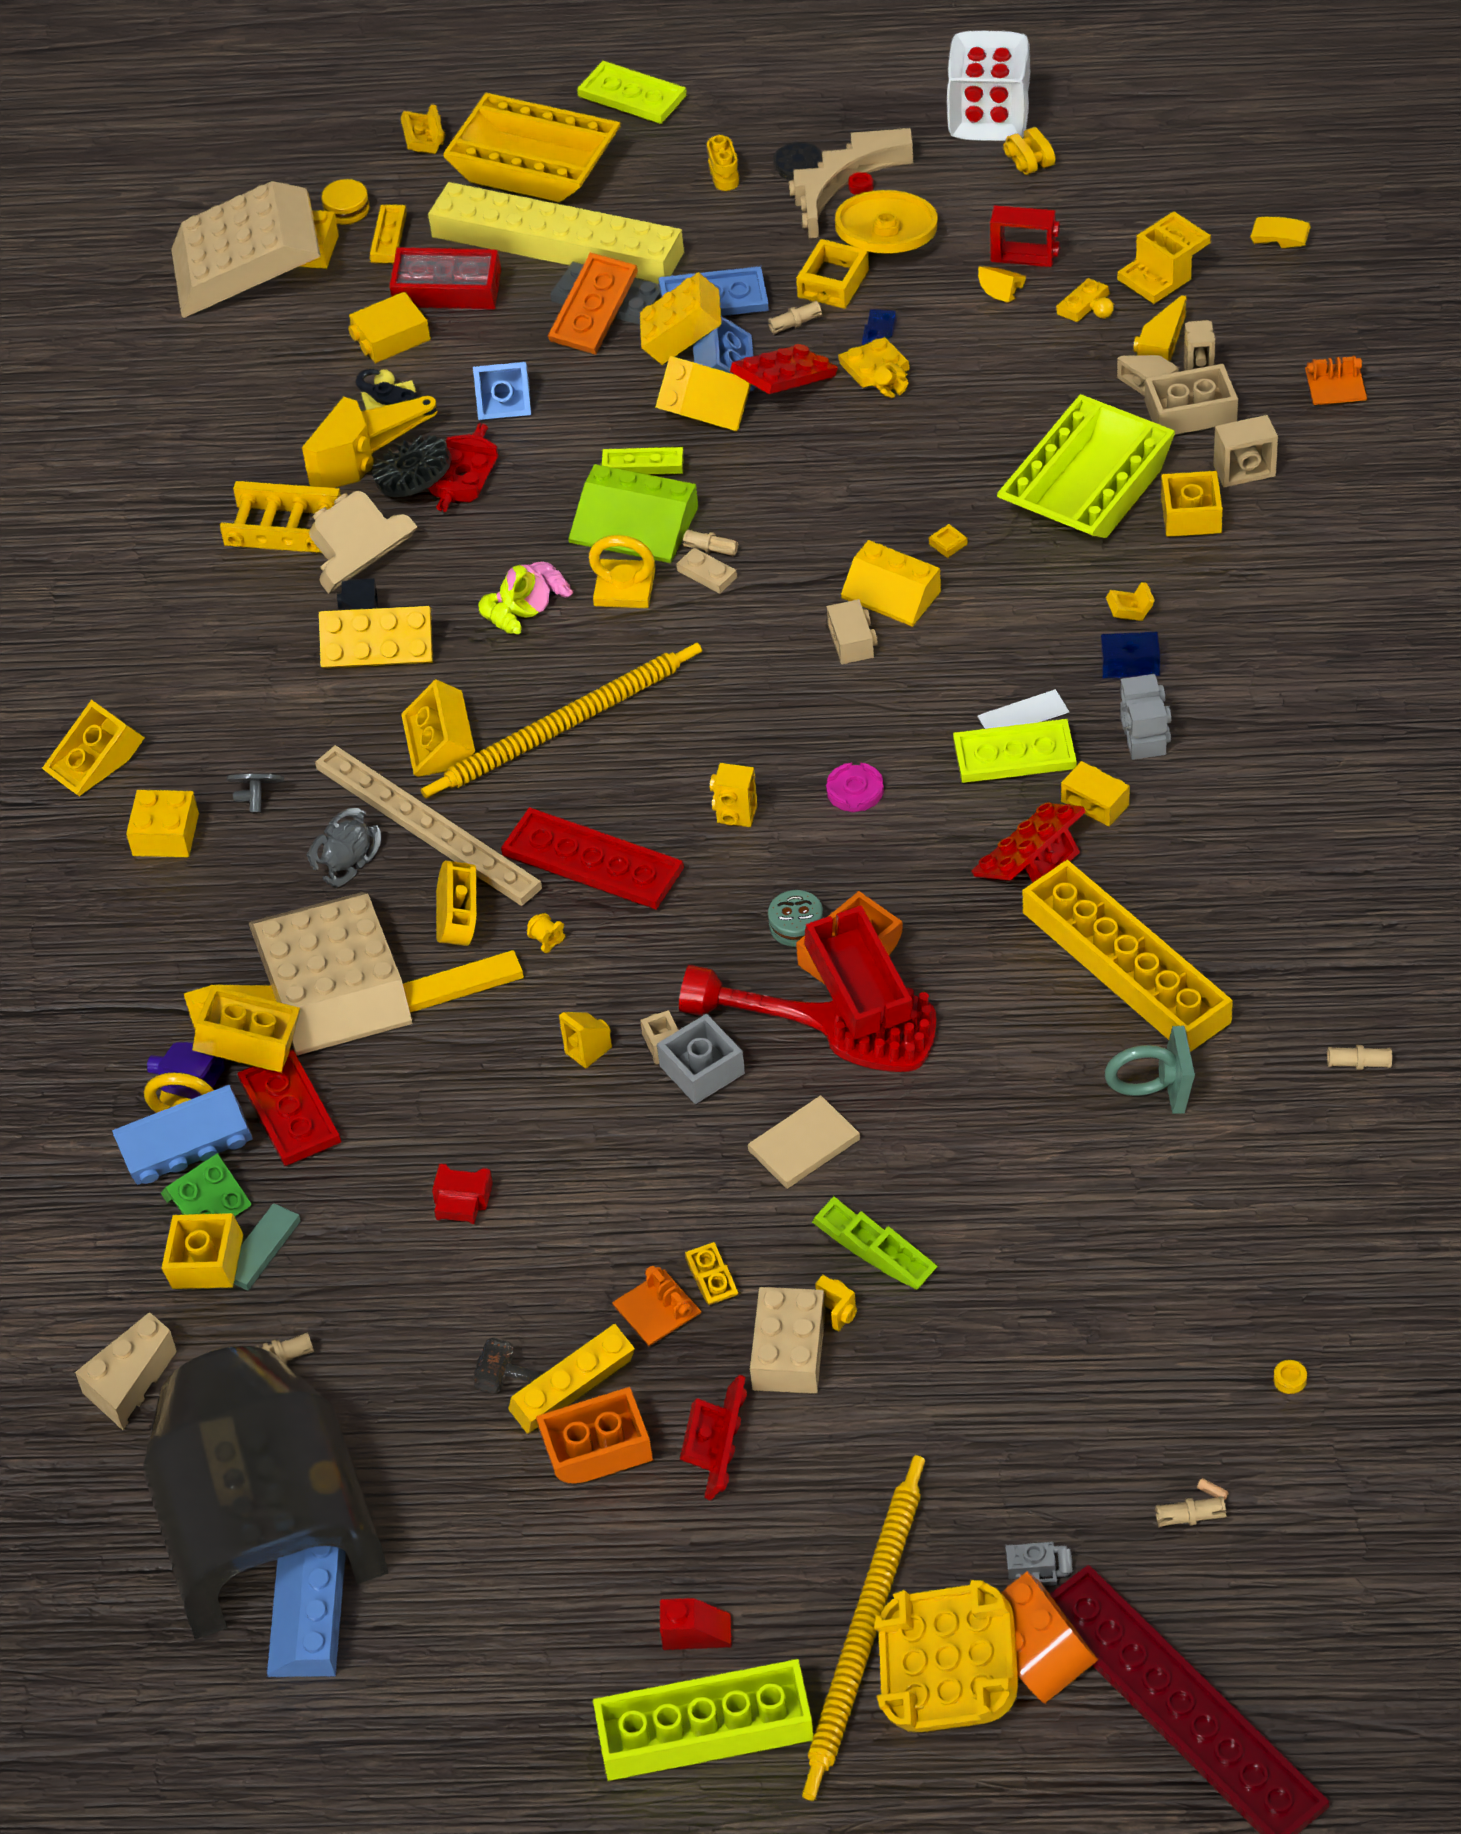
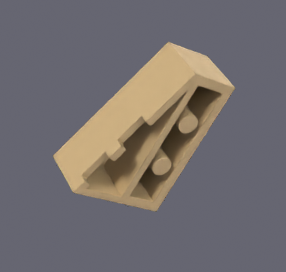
M149 1312L78 1369L75 1374L82 1393L124 1430L129 1423L128 1417L136 1406L140 1407L145 1399V1392L152 1382L156 1383L177 1350L170 1330Z

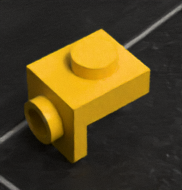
M1144 582L1140 583L1135 593L1110 590L1106 596L1113 617L1143 621L1154 603L1150 588Z
M822 1275L815 1283L816 1290H824L825 1306L832 1310V1328L839 1332L845 1323L849 1324L856 1315L855 1292L848 1289L841 1281L832 1280Z

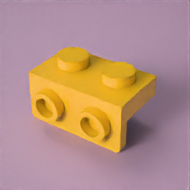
M430 105L427 115L403 110L401 123L408 149L416 152L422 151L436 154L439 145H442L445 139V131L442 130L441 116L438 115L436 105Z

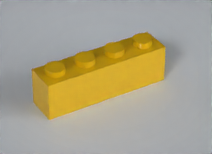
M613 1324L511 1396L508 1410L526 1433L529 1434L538 1428L535 1416L566 1407L629 1363L635 1348L617 1325Z

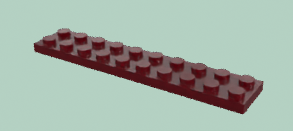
M1089 1564L1050 1593L1051 1597L1097 1657L1098 1661L1092 1666L1260 1834H1298L1329 1808L1330 1801Z

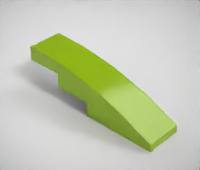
M834 1196L812 1221L826 1234L864 1261L916 1290L922 1286L938 1267L892 1228L887 1226L884 1230L862 1211L856 1215Z

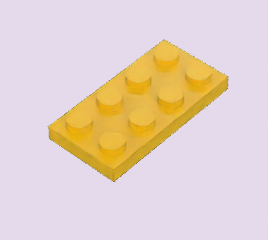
M430 606L319 612L321 668L433 663Z

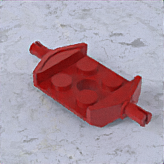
M478 423L473 434L447 437L446 444L452 457L450 467L438 482L427 488L434 496L440 497L436 505L437 510L440 512L442 510L446 512L451 502L462 501L470 503L478 498L499 456L497 446L484 438L488 430L486 424ZM467 472L463 476L458 475L460 473Z

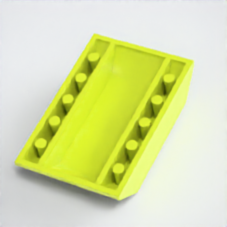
M1080 394L999 490L997 497L1090 535L1107 538L1160 473L1173 441L1175 430Z

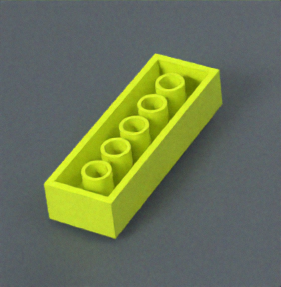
M798 1659L593 1699L607 1781L813 1741L812 1720Z

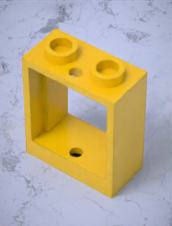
M820 239L796 277L798 297L845 309L869 271L868 251ZM823 262L850 268L843 281L816 275Z

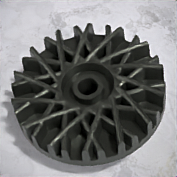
M419 435L417 438L413 437V443L410 447L406 440H403L402 445L397 444L398 453H393L388 448L389 453H383L384 460L377 459V464L374 465L375 469L372 470V476L381 493L390 497H406L422 492L438 482L448 471L452 457L444 440L441 438L437 440L435 435H428L427 439L424 440L422 435Z

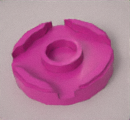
M845 763L835 768L828 775L826 785L828 799L835 807L843 811H865L875 806L882 799L884 792L882 775L876 768L866 763H860V765Z

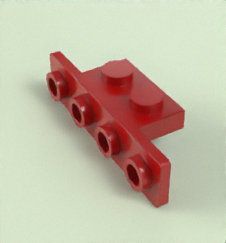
M740 1374L728 1386L723 1408L698 1398L691 1405L680 1460L710 1471L704 1496L705 1499L710 1501L718 1492L725 1490L729 1481V1473H726V1469L735 1452V1445L732 1444L733 1436L736 1435L741 1424V1417L738 1416L739 1408L743 1405L747 1395V1390L744 1389L746 1377Z

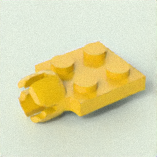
M886 337L875 339L868 344L851 348L847 352L838 355L840 365L862 388L872 385L884 396L895 398V394L891 391L892 389L900 396L908 386L906 371L910 370L909 361Z

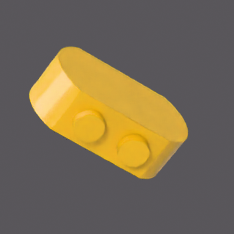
M445 860L439 872L436 890V939L440 943L469 946L476 924V866L474 864Z

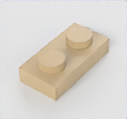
M693 548L677 563L678 572L719 594L737 579V570L696 548Z

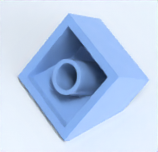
M526 362L473 367L478 420L531 415L530 388Z

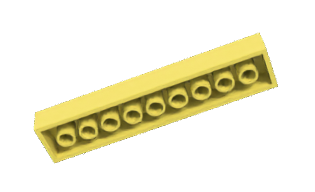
M451 182L447 183L428 213L431 234L434 238L565 265H571L572 262L584 264L591 252L634 264L638 269L635 278L658 284L659 277L672 275L684 254L682 229Z

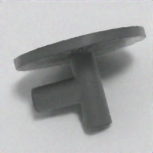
M235 774L227 776V781L250 783V790L235 791L233 799L235 802L250 801V813H261V784L283 782L284 776L273 774Z

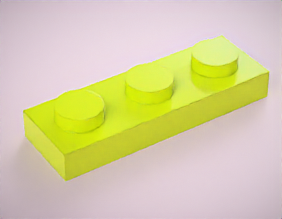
M683 447L603 449L602 466L642 474H683Z

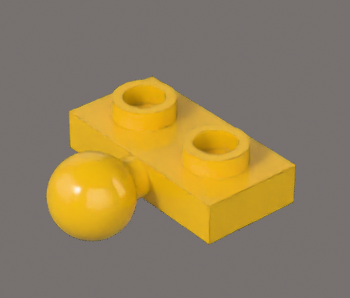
M1087 278L1056 306L1057 315L1079 322L1093 309L1097 317L1108 318L1114 311L1113 302L1106 298L1109 295V286Z

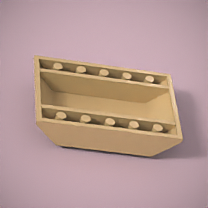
M271 181L183 221L171 249L181 315L185 318L321 257L308 190L303 187Z
M360 892L249 922L250 930L276 1001L300 1008L292 1039V1046L296 1055L412 1024L402 979L368 893Z

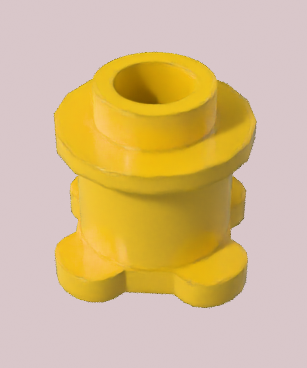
M541 913L533 916L528 922V937L537 939L542 943L541 951L544 953L550 952L555 945L563 942L565 934L563 933L564 924L561 921L553 923L548 914Z

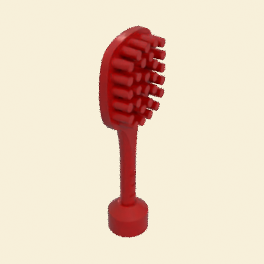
M689 964L684 974L679 997V1012L703 1016L716 1009L719 1005L794 1020L823 1032L828 1039L830 1049L842 1059L863 1067L889 1072H910L920 1068L928 1058L936 1033V1011L932 1004L929 1003L928 993L921 992L918 997L914 995L912 988H906L913 1000L909 1021L886 1029L882 1024L878 1032L855 1040L833 1000L831 1002H800L723 987L715 971L709 968Z

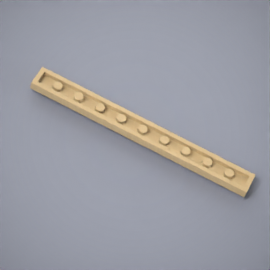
M333 746L315 761L317 770L453 861L474 864L477 877L520 906H523L542 889L540 880L338 746Z

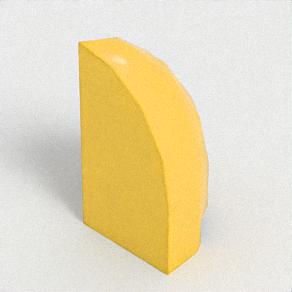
M979 266L978 277L981 287L988 295L995 299L1011 302L1015 299L1013 294L1017 287L1022 289L1026 279L1024 275L1004 269Z

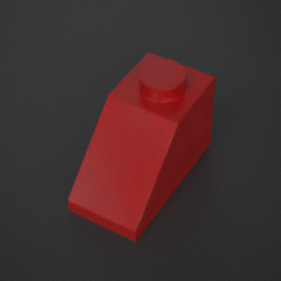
M695 1598L660 1599V1634L663 1650L731 1648V1614Z

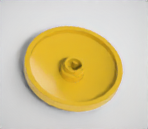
M893 190L870 191L855 195L838 207L835 214V229L838 236L853 247L874 253H899L921 247L934 237L937 231V212L925 199L910 193Z

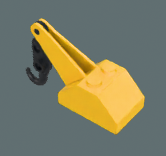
M377 369L361 371L356 377L358 389L368 393L376 402L387 406L361 411L356 400L343 397L302 447L309 485L313 487L336 488L359 482L373 467V452L437 414L435 398L432 396L419 398L416 392L388 382H381L379 384L368 383L364 379L369 375H379L380 371Z

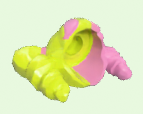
M542 561L531 565H517L508 571L498 593H490L481 598L479 601V613L506 633L519 635L522 627L515 615L528 618L544 611L548 605L549 591H553L557 595L560 594V596L565 598L570 597L573 591L570 589V584L565 580L562 573L556 570L550 563Z

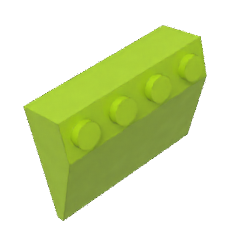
M594 464L583 487L569 535V543L592 547L594 543L604 537L624 535L644 543L652 552L654 560L671 563L698 509L696 484ZM613 546L605 549L641 557L636 551L627 547Z

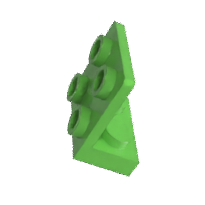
M218 1153L166 1186L161 1192L167 1204L173 1200L183 1215L233 1213L235 1217L251 1206V1202Z

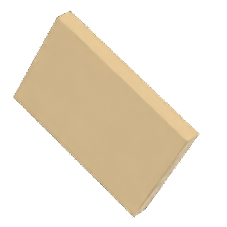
M820 1095L748 1144V1151L788 1189L859 1141L860 1133Z

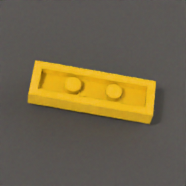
M381 205L370 250L371 263H394L396 248L400 246L407 215L406 205Z

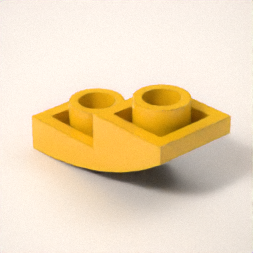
M1257 217L1250 237L1254 244L1278 241L1281 248L1305 246L1311 225L1308 222L1291 218Z
M715 1242L685 1252V1259L708 1306L738 1295L727 1265H724Z

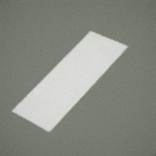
M1055 689L977 716L984 728L988 729L1043 722L1069 713V710Z

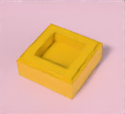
M948 524L929 537V545L948 558L968 545V540L965 535Z

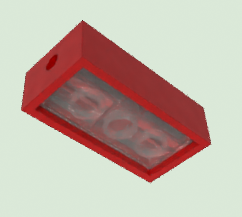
M397 247L390 281L391 296L393 297L405 292L417 308L495 309L501 276L498 250Z

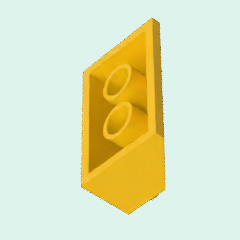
M868 540L852 561L841 592V598L847 601L859 599L862 607L913 627L941 592L940 568Z
M435 679L401 713L413 774L417 777L446 772L449 767L454 766L458 762L460 763L464 759L467 760L468 757L475 753L462 691Z
M212 986L196 1022L192 1051L266 1070L282 1072L290 1051L300 1008Z

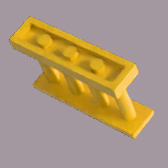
M235 481L233 491L239 510L234 523L220 524L224 546L322 553L310 538V529L298 528L303 512L316 513L323 507L327 509L335 505L333 502L341 496L340 488ZM250 509L265 510L260 525L245 524ZM276 511L291 512L286 527L271 526Z

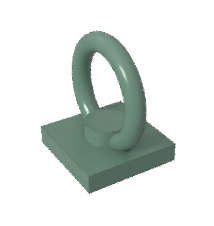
M1172 1026L1167 1049L1154 1045L1136 1046L1118 1053L1107 1064L1105 1080L1114 1091L1129 1096H1142L1158 1092L1167 1087L1172 1114L1185 1113L1195 1077L1185 1026ZM1139 1058L1159 1059V1077L1152 1081L1134 1084L1124 1082L1117 1077L1118 1070L1132 1060Z

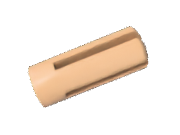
M1203 1478L1198 1483L1197 1489L1215 1498L1223 1496L1225 1501L1228 1496L1227 1490Z

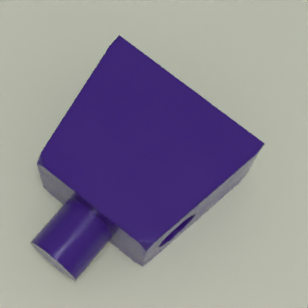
M176 1042L172 1044L164 1057L151 1055L147 1062L148 1073L159 1075L164 1073L189 1074L204 1080L213 1088L225 1070L224 1058L192 1051L193 1043ZM182 1085L161 1087L163 1092L189 1099L201 1096L198 1091Z

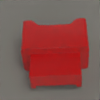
M439 1164L432 1188L434 1203L436 1204L434 1210L436 1220L448 1219L475 1224L478 1210H486L493 1185L490 1169L482 1168L477 1172L451 1170L446 1164Z

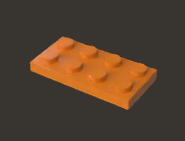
M590 252L548 334L549 341L597 354L638 272L637 266Z

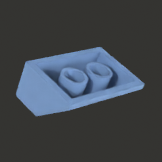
M721 316V325L693 344L694 363L731 373L732 362L742 360L745 357H753L752 335ZM751 384L750 391L756 389V386Z

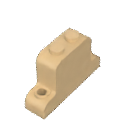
M361 491L353 492L349 496L347 493H344L333 502L335 504L330 509L323 507L313 515L315 522L310 528L309 535L328 560L320 567L323 570L320 575V583L328 594L341 586L342 581L351 579L409 539L417 529L412 519L404 514L393 515L386 519L370 498Z

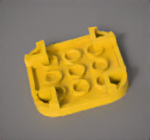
M970 1580V1585L913 1594L903 1590L893 1594L894 1599L884 1607L880 1616L876 1615L874 1629L879 1632L881 1695H877L879 1708L883 1710L889 1720L908 1732H927L985 1724L1000 1719L1006 1714L1017 1696L1018 1675L1014 1615L1011 1604L998 1589L980 1580Z

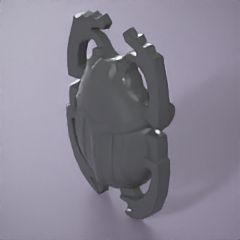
M347 808L339 812L331 819L329 825L324 830L328 837L326 838L324 834L319 835L307 853L308 861L313 870H318L319 866L317 863L328 866L331 879L328 876H323V881L336 888L347 883L356 875L357 870L353 868L354 864L357 869H360L364 864L372 860L381 844L379 827L377 825L370 827L363 823V816L366 812L361 809ZM353 817V820H345L337 824V821L341 818ZM370 837H372L371 849L368 855H366L370 846ZM322 844L323 852L322 857L319 859L317 851L319 846ZM340 870L347 871L343 877L338 878L334 876V873Z

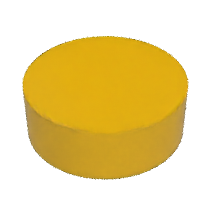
M1295 1360L1280 1362L1274 1369L1273 1381L1276 1388L1286 1394H1295L1302 1391L1307 1382L1306 1368Z

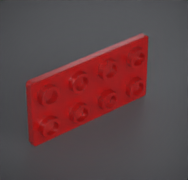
M1050 802L1040 805L1036 809V813L1028 820L1021 822L1017 826V830L1009 837L1002 839L995 850L979 860V864L971 870L973 876L1009 881L1025 868L1031 881L1035 882L1067 859L1071 861L1080 851L1068 828L1086 812L1084 807L1070 804H1053Z

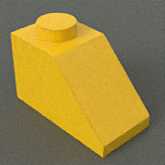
M562 1012L559 1015L565 1053L585 1069L612 1048L611 1030L602 1019L597 1020L591 1014L584 1012Z

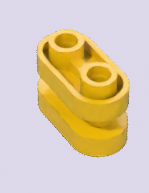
M1032 127L1024 130V139L1018 133L1006 137V143L1003 144L1005 154L1013 159L1017 169L1025 175L1037 171V163L1043 168L1055 164L1053 148L1038 128Z
M716 135L707 142L709 170L715 187L722 191H730L739 185L737 155L730 138Z

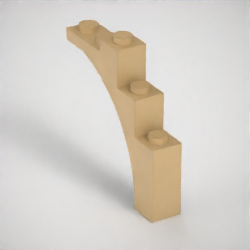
M911 128L851 133V143H846L847 149L822 151L823 162H818V168L793 170L794 180L789 181L790 196H795L796 206H801L802 212L807 211V213H802L803 228H808L809 238H819L818 218L821 211L831 197L848 184V178L852 174L857 172L870 173L892 166L913 164Z

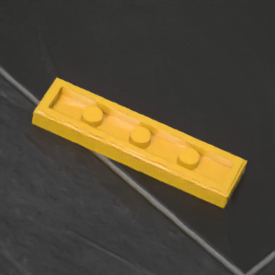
M512 950L404 983L403 987L411 1013L524 977L515 951Z

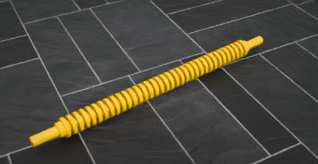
M696 642L676 654L673 652L670 654L664 653L649 661V663L647 662L643 666H639L624 674V676L622 675L618 679L607 683L605 686L588 693L587 696L585 695L571 702L568 706L566 705L562 709L549 714V716L547 715L543 719L537 720V722L530 724V726L524 727L518 733L515 732L511 736L509 735L505 739L500 740L499 743L496 742L492 746H488L486 750L483 749L479 753L477 752L473 756L468 757L467 760L464 759L460 763H456L448 768V771L444 773V777L421 788L422 795L427 799L447 787L454 788L456 786L460 788L463 784L469 783V780H475L476 777L478 778L482 774L495 769V767L497 768L501 764L514 759V757L520 756V753L523 754L527 750L533 749L539 743L542 744L546 740H550L552 737L557 736L558 733H563L565 730L582 723L583 720L585 721L602 712V710L604 711L608 707H612L614 704L638 693L639 690L641 691L664 679V677L666 678L670 674L675 673L677 668L680 667V663L701 653V646Z
M921 1456L912 1457L905 1481L895 1488L862 1593L860 1594L857 1608L855 1609L852 1623L842 1648V1654L840 1655L834 1678L832 1679L829 1693L827 1694L826 1702L815 1730L816 1733L813 1736L808 1752L811 1768L802 1793V1797L809 1801L815 1800L824 1772L828 1771L829 1767L835 1763V1757L838 1754L843 1733L849 1720L848 1717L851 1714L856 1693L858 1692L866 1662L868 1661L877 1630L874 1629L876 1615L880 1616L886 1606V1600L888 1599L891 1585L893 1584L909 1535L908 1533L911 1529L913 1517L921 1498L919 1487L917 1486L925 1464V1459Z

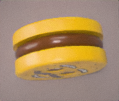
M343 179L332 182L325 187L321 195L323 210L335 212L337 224L345 225L358 222L368 214L370 209L367 189L356 180Z

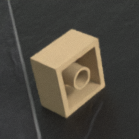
M1268 415L1215 426L1213 466L1217 471L1223 488L1276 476L1278 435Z

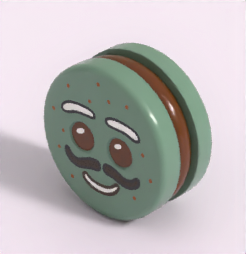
M790 890L779 894L772 900L768 908L770 933L775 940L786 946L796 947V942L805 936L806 924L823 918V907L820 900L815 895L803 890Z

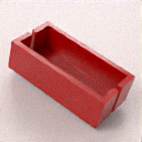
M862 905L836 914L834 937H832L833 919L831 916L806 924L804 945L854 1040L878 1032L882 1024L886 1029L910 1020L913 1000Z

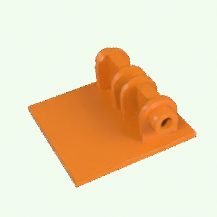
M1356 356L1342 357L1341 363L1340 357H1336L1335 364H1333L1332 358H1328V363L1326 359H1312V362H1308L1305 371L1313 405L1367 400L1360 372L1362 368L1361 358H1356Z
M654 1265L645 1271V1282L612 1302V1305L648 1346H651L701 1314V1310L665 1270Z

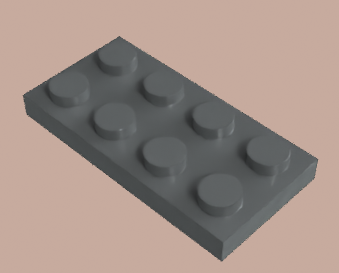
M571 263L550 293L551 302L564 305L584 264ZM634 278L615 318L640 325V312L646 306L652 305L661 298L659 284Z

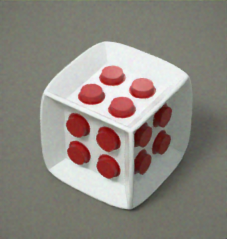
M967 31L955 34L951 42L948 63L947 118L950 135L960 139L1006 141L1007 136L1016 133L1023 137L1028 118V89L1030 83V47L1027 36L1005 31Z

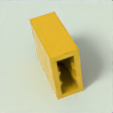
M405 292L349 314L351 326L348 329L354 341L358 340L363 353L369 355L375 363L430 340L426 318Z

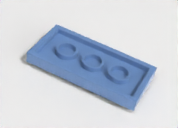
M761 266L700 273L719 289L721 316L768 311V299ZM696 273L659 277L661 298L666 292L672 291L685 279L691 278Z

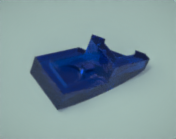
M870 309L868 323L864 328L862 346L875 339L884 337L889 339L893 336L897 318L896 311Z

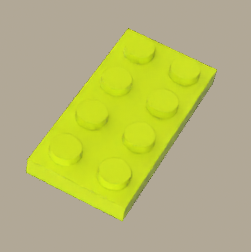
M602 61L577 88L578 97L660 124L687 96L685 87Z
M1067 719L953 733L962 783L1072 770L1077 766Z

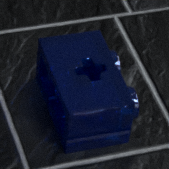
M1158 631L1101 634L1103 678L1137 677L1150 674L1160 676Z

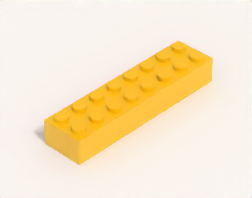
M1068 859L1022 890L1023 914L1168 1040L1172 1026H1185L1191 1052L1232 1023L1233 1000Z

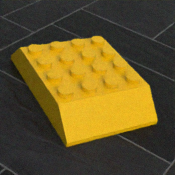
M485 93L443 155L469 182L561 202L582 186L621 127V124L617 121Z

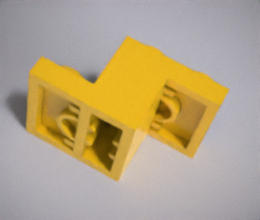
M1173 211L1137 235L1136 260L1117 272V280L1155 304L1191 280L1192 255L1211 243V235Z

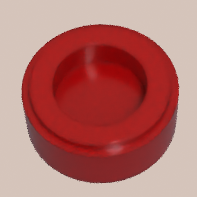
M865 172L852 174L848 178L849 191L855 195L872 191L873 177Z

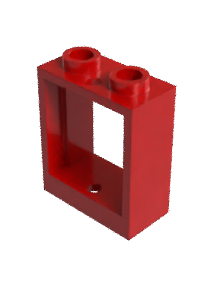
M994 205L990 220L991 262L1052 267L1054 257H1058L1060 251V241H1056V237H1059L1060 221H1056V210ZM1005 226L1047 230V244L1005 241Z

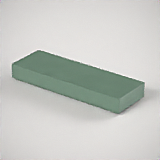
M275 1203L272 1204L241 1245L234 1279L235 1285L247 1291L251 1288L301 1222L298 1214Z

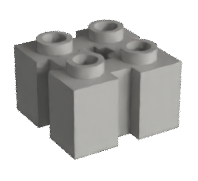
M1155 674L1121 679L1120 695L1122 702H1120V719L1124 734L1127 736L1131 759L1166 755V743L1171 742L1170 729L1167 723H1171V712L1169 706H1164L1163 703L1165 702L1163 685H1158Z

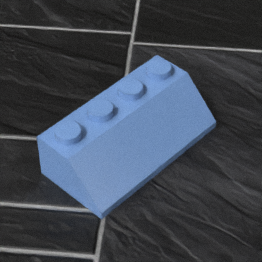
M230 1085L112 1130L127 1168L137 1185L152 1183L161 1175L169 1172H180L186 1169L189 1164L199 1160L206 1161L215 1154L227 1149L241 1148L246 1142L253 1140L242 1108Z
M340 1533L305 1534L278 1549L267 1669L268 1677L336 1676L346 1554Z

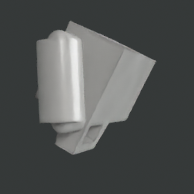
M1053 1542L1006 1545L1009 1580H1017L1028 1571L1043 1586L1057 1585L1056 1577H1067L1070 1573H1073L1071 1548L1053 1546ZM1054 1553H1058L1059 1570H1056ZM1053 1576V1578L1039 1579V1577Z

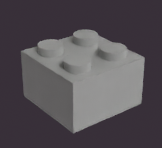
M707 1013L657 1043L660 1067L694 1104L699 1103L745 1074L743 1051Z

